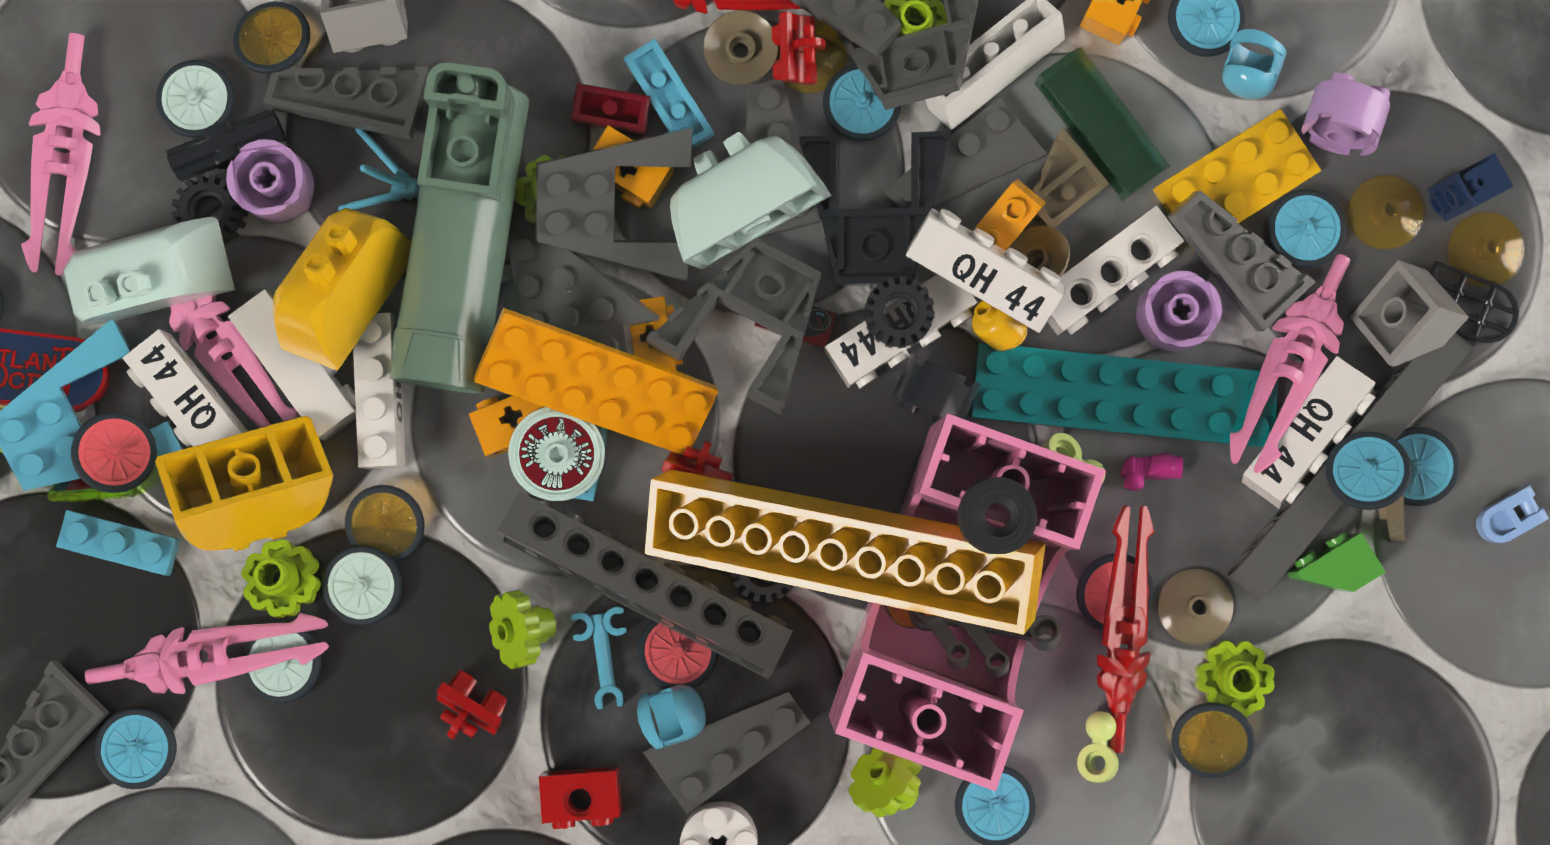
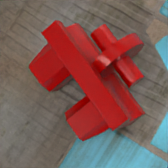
M790 11L779 13V23L771 27L772 41L776 46H780L781 58L773 64V78L775 80L809 86L817 84L816 52L826 49V40L815 37V16L796 15Z
M708 441L704 442L701 450L687 446L684 455L670 451L661 469L662 472L671 469L732 481L734 476L732 473L719 469L723 459L710 454L713 443Z
M462 670L448 684L442 682L436 691L438 694L436 700L459 714L457 716L448 709H445L440 716V719L451 725L447 736L454 740L461 731L473 738L478 728L467 722V720L495 735L501 725V716L507 703V698L490 689L481 704L469 698V695L476 686L477 680Z

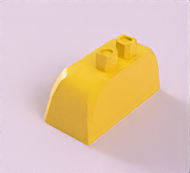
M344 208L329 215L276 289L273 296L272 313L281 349L338 371L406 271L411 240L385 219L353 209Z
M302 416L160 455L155 460L177 528L186 541L206 551L232 548L236 552L249 548L250 544L264 538L277 540L287 537L288 531L307 524L320 514L329 496L333 480L330 465L313 422L308 416Z

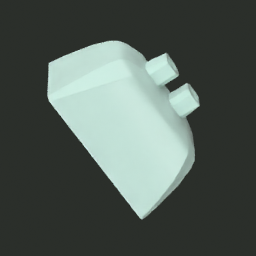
M737 132L723 142L730 155L725 160L718 162L714 152L711 150L693 158L698 175L682 184L670 201L672 225L684 263L703 270L832 196L806 159L793 146L778 136L766 137L751 144L742 133Z
M215 217L180 222L76 250L64 268L73 313L80 321L88 324L101 325L112 319L117 321L235 290L219 222Z

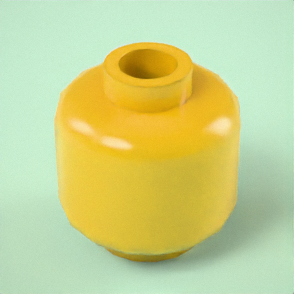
M983 300L976 306L972 318L973 332L996 351L1013 349L1018 347L1026 338L1028 326Z

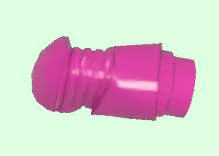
M1169 452L1144 458H1135L1134 454H1132L1125 460L1121 468L1120 476L1124 478L1123 485L1127 490L1139 491L1144 486V479H1181L1183 457L1170 455Z

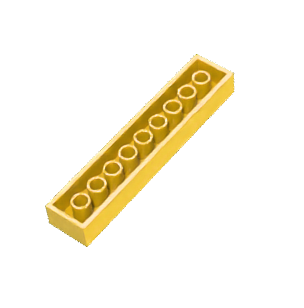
M670 469L651 479L645 554L1024 635L1036 618L1046 543L1029 539L1024 546L1011 553L988 554L971 546L963 537L958 525Z

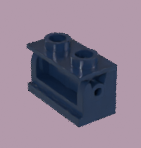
M1493 153L1460 171L1461 176L1456 173L1427 189L1430 194L1429 201L1431 207L1446 222L1513 187V184L1496 154Z

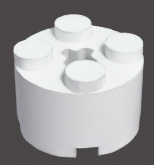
M718 801L701 805L690 814L683 827L680 845H712L711 837L718 839L721 835L726 837L725 845H758V836L753 819L747 811L735 803Z

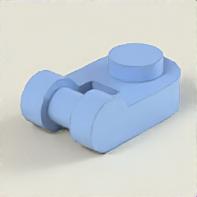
M1527 484L1485 507L1476 519V528L1478 534L1484 540L1490 543H1505L1545 522L1549 517L1543 507L1539 508L1533 499L1536 494L1531 485ZM1518 505L1524 513L1521 519L1518 518L1513 509Z

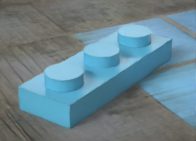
M655 39L623 58L643 93L651 96L650 104L668 132L677 131L685 127L691 128V150L715 136L711 126Z
M66 510L56 547L149 572L171 576L181 539L88 514Z

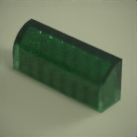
M1082 47L1065 55L1039 74L1034 84L1122 202L1171 167Z

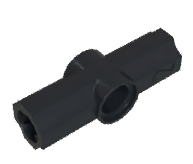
M271 108L238 122L225 121L214 124L203 132V136L168 149L166 152L171 169L177 179L183 182L216 168L220 170L227 169L231 160L234 161L241 152L239 150L250 142L268 139L281 143L286 141V137L276 112Z

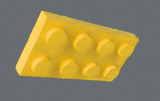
M1280 108L1156 186L1153 191L1168 214L1193 192L1202 191L1235 217L1239 224L1322 170Z

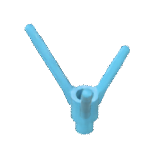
M356 128L355 131L391 169L395 177L362 164L360 166L362 172L391 184L390 192L340 205L338 210L340 211L344 208L356 210L388 201H400L402 198L410 201L412 197L418 199L420 186L417 184L418 179L410 177L408 173L401 169L365 130Z

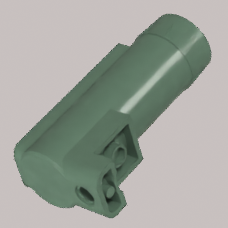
M443 62L434 66L426 79L423 99L429 105V112L417 180L420 191L397 327L394 331L389 379L440 390L484 394L485 386L475 383L474 375L494 331L530 100L521 90L507 85L503 76L494 69Z

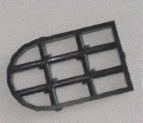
M1439 261L1434 262L1430 272L1433 277H1435L1438 267L1461 275L1458 285L1454 283V286L1435 279L1444 289L1454 292L1452 299L1456 303L1459 297L1463 298L1465 296L1484 304L1480 315L1476 314V316L1466 313L1469 317L1467 320L1476 323L1472 335L1457 330L1456 333L1458 335L1466 337L1470 341L1492 343L1501 341L1512 333L1518 323L1520 312L1518 302L1511 291L1495 281L1483 279ZM1470 278L1490 286L1491 289L1488 296L1484 295L1482 297L1464 290L1463 286L1466 279ZM1496 290L1501 291L1507 296L1512 308L1492 301ZM1489 308L1491 310L1496 308L1513 315L1509 327L1504 328L1486 321L1485 317ZM1481 327L1483 329L1488 327L1502 333L1498 337L1491 339L1478 337Z

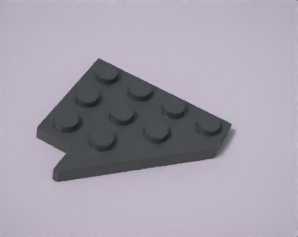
M536 229L508 236L518 313L634 355L630 326L659 321L657 313L577 252L537 242Z

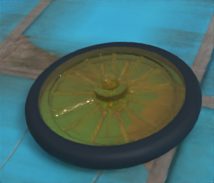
M284 2L260 4L248 11L239 21L233 37L234 51L239 61L254 72L263 74L280 72L295 65L305 54L310 42V26L305 15L293 5Z
M376 485L361 491L354 497L346 511L345 531L351 545H366L378 548L388 554L394 562H399L409 557L418 548L424 535L425 522L419 504L409 493L395 486Z
M1215 702L1202 703L1185 711L1175 723L1171 739L1174 754L1182 766L1193 774L1205 778H1223L1238 772L1251 758L1255 744L1254 732L1247 718L1237 709Z

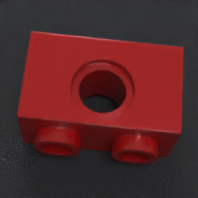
M619 766L543 772L539 776L542 824L552 823L553 829H566L575 827V821L590 820L591 826H603L613 824L614 818H618L622 814ZM575 789L586 790L591 796V805L586 808L577 807L571 798L572 791Z

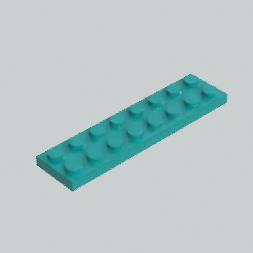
M979 342L977 344L974 381L981 384L972 403L971 418L1230 445V434L1240 431L1243 427L1260 371L1019 346L1006 351H996L986 343ZM1279 378L1246 445L1248 447L1263 448L1275 424Z

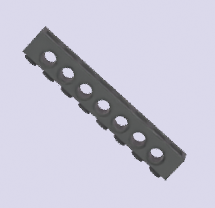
M521 492L518 493L497 530L498 542L769 679L793 632L786 628L787 623L784 620L771 614H767L765 617L753 611V606L741 598L733 597L731 600L718 593L719 589L712 583L702 579L696 582L684 576L685 571L677 565L665 562L663 565L651 559V555L645 554V549L636 545H631L629 548L617 542V537L610 531L603 528L594 530L584 525L583 519L570 511L564 510L563 513L549 507L550 503L547 500L538 498L531 493L529 496ZM540 524H548L553 527L555 532L549 537H540L535 534L534 528ZM573 541H582L587 545L588 551L582 555H575L569 551L567 546ZM607 558H615L620 561L622 568L617 572H608L601 563ZM641 575H648L655 580L656 586L650 590L641 589L637 585L636 579ZM676 592L684 593L688 596L690 604L686 607H677L671 602L670 595ZM710 609L717 610L722 614L724 622L719 625L710 624L705 619L704 612ZM741 627H751L757 633V641L746 642L742 640L738 630Z

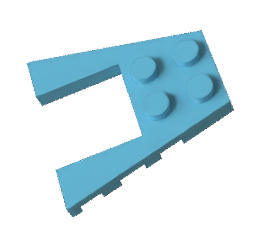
M114 319L109 320L0 410V448L23 491L80 479L72 464L71 445L76 432L82 424L62 387L123 359L131 351ZM169 421L150 429L156 442L157 456L184 449Z

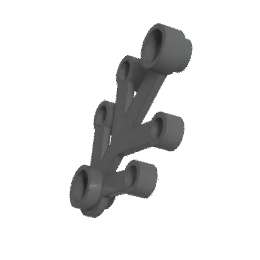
M909 610L910 620L916 628L922 631H932L946 650L948 665L953 669H964L969 665L970 649L965 643L958 642L949 626L964 629L985 658L987 673L993 677H1002L1008 673L1009 656L1005 651L998 649L987 633L1027 640L1041 651H1050L1057 647L1061 641V625L1056 618L1049 615L1037 616L1033 624L1023 635L934 615L923 616L924 613ZM1046 634L1051 636V638L1043 639L1039 638V636ZM957 652L963 653L965 655L960 659L952 657V655ZM994 660H1000L1004 662V664L1001 666H993L991 662Z

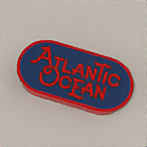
M0 328V406H7L85 340L71 336ZM109 365L62 387L75 413L89 408L88 406L98 401L105 394L110 381Z

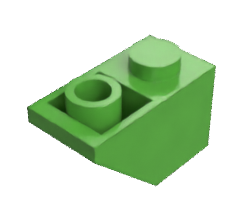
M1345 530L1328 538L1325 541L1327 547L1315 554L1313 550H1310L1300 555L1294 562L1295 567L1286 572L1290 579L1344 592H1355L1386 573L1363 534H1347Z

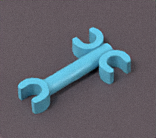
M620 606L613 607L603 614L589 615L585 612H577L570 616L571 620L582 619L587 624V630L583 634L573 635L574 640L584 641L593 634L600 689L594 699L597 709L604 708L603 696L608 692L616 696L617 706H622L625 700L622 690L615 686L608 632L615 636L628 632L627 627L615 628L611 623V618L614 614L625 612V609Z

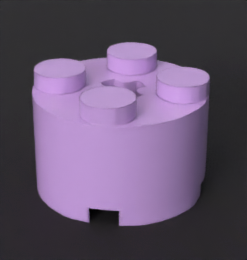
M1334 73L1330 80L1316 85L1301 131L1303 135L1308 131L1311 134L1309 141L1326 151L1349 155L1351 149H1362L1360 156L1369 155L1375 152L1378 147L1390 109V91L1381 86H1368L1355 82V79L1346 73Z
M256 140L243 146L234 161L231 160L226 174L229 193L239 206L256 218L270 223H283L298 217L309 209L314 192L312 172L307 163L287 146L275 140ZM272 176L276 177L274 182H272ZM272 182L271 187L267 188L266 184Z
M1175 271L1158 279L1140 295L1136 309L1137 324L1144 338L1152 347L1169 352L1184 351L1207 340L1215 330L1222 315L1221 299L1216 288L1209 281L1190 271ZM1172 308L1183 309L1185 315L1182 317L1174 315Z

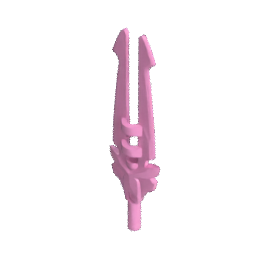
M69 33L65 69L62 71L59 80L54 83L50 90L39 94L36 106L40 111L32 114L29 121V126L46 125L44 132L33 136L31 159V237L26 242L21 243L25 259L33 273H36L39 269L51 174H61L67 177L55 265L56 275L60 276L64 273L65 266L74 251H76L70 241L93 149V144L83 137V133L85 130L97 136L101 135L100 125L93 119L99 115L98 104L88 96L80 75L85 36L77 33ZM54 148H65L70 150V152L62 153L54 150Z
M1337 254L1323 285L1303 301L1294 302L1285 311L1286 317L1277 320L1272 327L1275 331L1288 334L1285 337L1273 338L1262 365L1243 427L1240 431L1230 434V456L1233 464L1239 462L1278 378L1282 376L1292 380L1293 385L1254 466V472H1262L1281 457L1282 453L1278 449V442L1312 391L1328 361L1321 351L1322 346L1335 354L1339 351L1340 342L1336 336L1342 335L1344 322L1337 314L1335 298L1336 291L1351 261L1347 256ZM1292 353L1298 354L1304 359V362H1294L1289 358V355Z
M216 295L170 307L169 323L173 332H180L179 342L183 350L187 351L195 341L196 349L194 356L259 428L270 426L271 424L232 373L240 365L243 366L283 421L299 418V413L294 407L291 408L285 405L260 360L231 320L223 321L220 315L230 310V307L225 302H215ZM215 330L218 334L208 340L205 335ZM231 351L233 356L224 361L221 356Z
M299 613L298 617L290 623L237 625L192 630L188 639L184 642L185 629L181 627L173 630L167 638L162 634L151 638L145 649L123 663L87 669L85 671V680L87 684H95L128 678L129 680H136L146 684L153 693L165 694L169 688L175 694H184L185 686L182 678H189L193 686L259 670L291 659H296L301 665H304L326 651L329 645L326 642L230 659L226 654V646L326 628L328 623L324 619ZM200 650L206 651L208 662H201Z

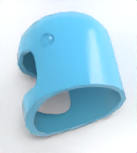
M1255 29L1240 30L1232 37L1231 48L1223 67L1222 80L1225 87L1238 97L1250 100L1262 99L1274 89L1287 52L1280 42L1265 32ZM1239 43L1261 45L1272 50L1274 56L1255 53L1242 47Z
M680 684L656 692H648L642 694L639 698L637 707L639 725L648 742L657 750L692 739L699 735L705 727L706 713L703 701L698 692L688 685ZM650 706H651V708H652V710H653V713H654V715H655V719H656L657 726H658V730H659V735H658V733H657V731H656V728H655V725H654V722H653V719H652V714H651Z

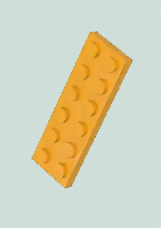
M503 308L474 375L475 383L684 455L687 446L693 447L719 392L717 386L506 308Z

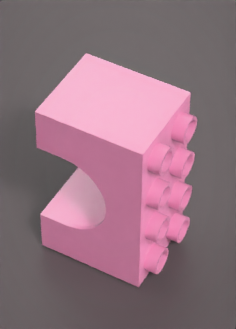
M947 413L929 428L900 514L958 525V507L963 495L971 486L993 477L1009 478L1020 483L1031 494L1037 509V523L1030 540L1046 543L1037 603L1038 610L1048 583L1062 557L1069 550L1080 549L1106 470ZM994 503L987 508L985 519L991 527L999 529L1007 524L1009 513L1005 506ZM868 602L829 713L835 734L996 791L1024 711L1015 703V689L1027 640L987 633L998 649L1005 651L1009 656L1008 673L1002 677H993L987 673L985 658L964 629L949 626L958 642L965 643L970 649L969 665L964 669H953L948 665L946 650L932 631H922L916 628L910 620L909 610ZM960 652L954 653L952 655V657L956 659H960L965 656L963 653ZM994 660L991 664L993 666H1001L1004 662Z

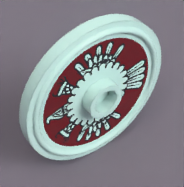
M542 407L528 414L515 428L509 444V464L518 483L532 495L549 501L569 500L586 492L598 479L605 459L604 441L595 424L547 407Z

